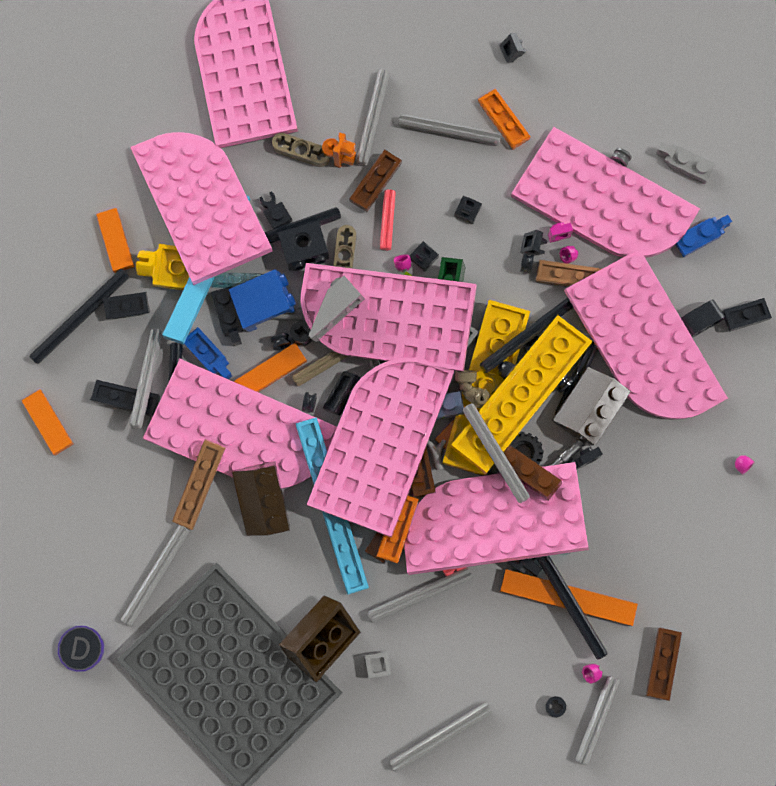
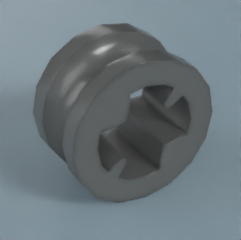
M616 148L610 158L627 167L632 156L626 150Z

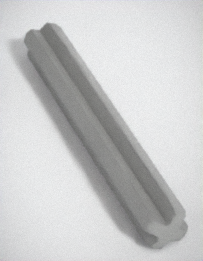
M608 676L577 753L576 761L581 764L587 765L619 685V679L613 676Z

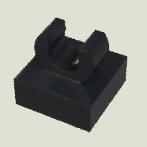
M510 33L499 45L507 63H513L527 51V49H523L521 45L523 41L518 38L516 33Z
M463 195L454 216L474 224L482 203Z
M534 230L524 233L520 253H526L527 256L531 254H545V251L540 249L541 245L547 244V240L542 238L543 232Z
M424 241L409 255L411 261L424 272L439 258V254Z

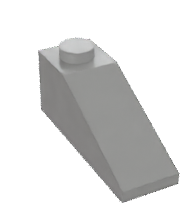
M345 276L336 278L327 290L309 333L310 338L315 342L320 340L365 299Z

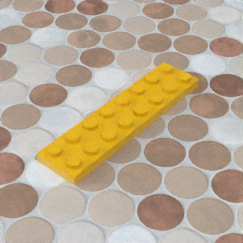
M488 300L469 370L477 372L476 381L472 383L473 387L485 388L491 397L505 379L498 374L499 365L490 372L485 373L481 369L480 363L526 329L530 311ZM520 349L504 361L516 365ZM462 394L463 406L466 407L472 404ZM465 414L455 416L442 464L485 476L482 471L451 448V444L470 423Z
M557 315L479 410V414L503 452L592 343V340L559 315ZM469 423L451 444V448L486 475L495 463Z

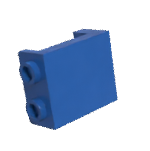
M274 269L229 289L244 330L248 332L257 329L256 325L286 312L291 314L296 312L294 308L296 302L293 295L287 290L286 286L289 283L284 273L281 274Z

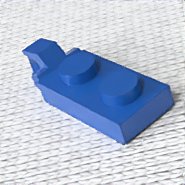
M729 215L719 220L716 217L709 218L687 230L685 235L676 243V246L682 256L686 257L719 239L725 233L723 229L729 227L733 221Z
M199 327L187 336L184 345L208 371L214 374L219 373L228 380L233 377L232 373L226 368L229 362L221 351Z

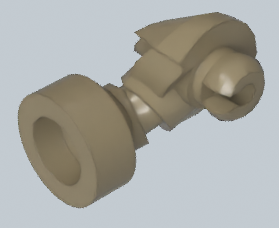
M473 370L455 371L454 380L459 384L460 390H463L461 394L474 404L476 408H482L490 398V395L485 388L472 386V383L476 381L477 372Z

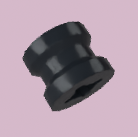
M297 322L290 330L293 342L300 347L307 346L312 342L309 336L311 330L306 322Z

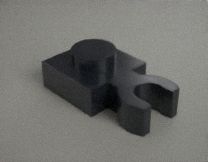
M272 191L269 192L271 197L269 202L264 201L262 196L260 197L261 205L267 208V210L263 211L264 215L273 229L292 222V218L282 201L276 204V197Z
M588 447L580 452L581 456L569 463L575 462L576 470L599 459L603 453L599 447L595 449Z

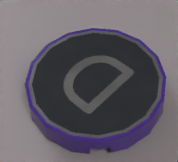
M75 626L67 630L58 644V655L61 663L68 669L76 672L88 671L95 667L101 661L104 654V642L100 634L95 629L87 626Z

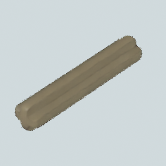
M332 351L294 374L292 378L297 386H301L348 356Z

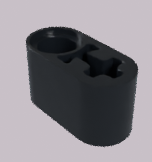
M712 299L681 317V320L693 338L718 324L726 317L715 300Z

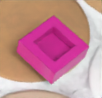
M560 222L554 224L548 233L550 243L570 238L573 232L571 223L564 224Z

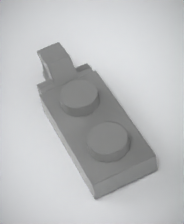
M661 143L656 155L665 158L664 162L668 164V167L703 184H706L716 165L677 145L670 146Z

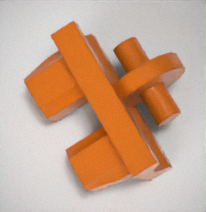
M339 132V142L333 138L326 139L323 142V153L328 157L334 158V165L341 168L342 163L353 166L357 155L355 152L356 143L347 141L346 134Z

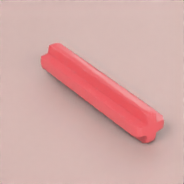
M389 189L384 191L380 249L386 251L391 250L395 207V191Z

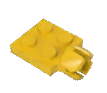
M159 244L157 251H139L137 256L139 261L136 262V272L139 276L151 277L153 279V287L184 290L189 275L176 246Z

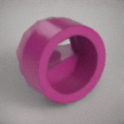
M565 246L560 249V259L566 264L574 262L578 258V250L574 246Z
M405 254L395 257V268L400 272H403V269L409 271L411 268L410 256Z
M741 455L736 459L735 467L737 471L744 475L755 462L750 457Z
M589 664L583 667L582 674L586 682L592 684L601 679L603 672L600 671L599 665Z

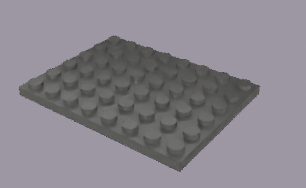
M217 562L117 659L234 786H252L343 693L325 674L316 683L289 660L279 646L287 634Z

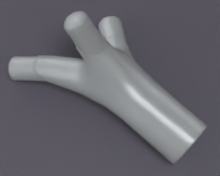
M442 439L438 446H435L430 440L427 443L432 453L435 470L444 468L441 457L442 448L446 443L444 439Z

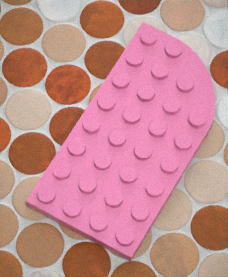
M213 0L199 18L195 29L194 43L215 145L223 148L271 138L278 133L289 134L298 132L269 0Z
M553 127L511 193V197L556 223H571L574 233L619 257H625L638 249L641 250L645 258L666 252L674 247L685 235L700 210L695 205Z
M176 132L162 134L131 147L193 285L273 252L227 155L215 143L199 135Z
M640 249L564 290L614 378L631 391L627 398L641 410L660 418L686 419L697 416L728 399Z
M306 263L301 290V307L310 330L327 290L336 278L345 276L365 298L320 339L325 346L345 356L380 361H390L399 358H420L427 360L433 367L464 372L477 289L476 284ZM415 362L416 365L428 366L422 363Z
M399 358L382 363L367 372L357 382L350 394L307 506L392 537L454 375V370L433 367L427 360L420 358ZM415 362L422 363L428 366L416 365Z
M179 359L143 439L195 462L205 439L224 446L226 449L217 471L232 478L233 470L276 461L281 488L285 489L296 486L311 477L295 424L316 417ZM317 418L328 452L337 426Z
M575 462L543 467L562 480V485L549 501L523 484L530 497L525 502L518 503L501 473L453 480L435 488L436 493L426 495L416 506L404 543L408 575L589 550Z

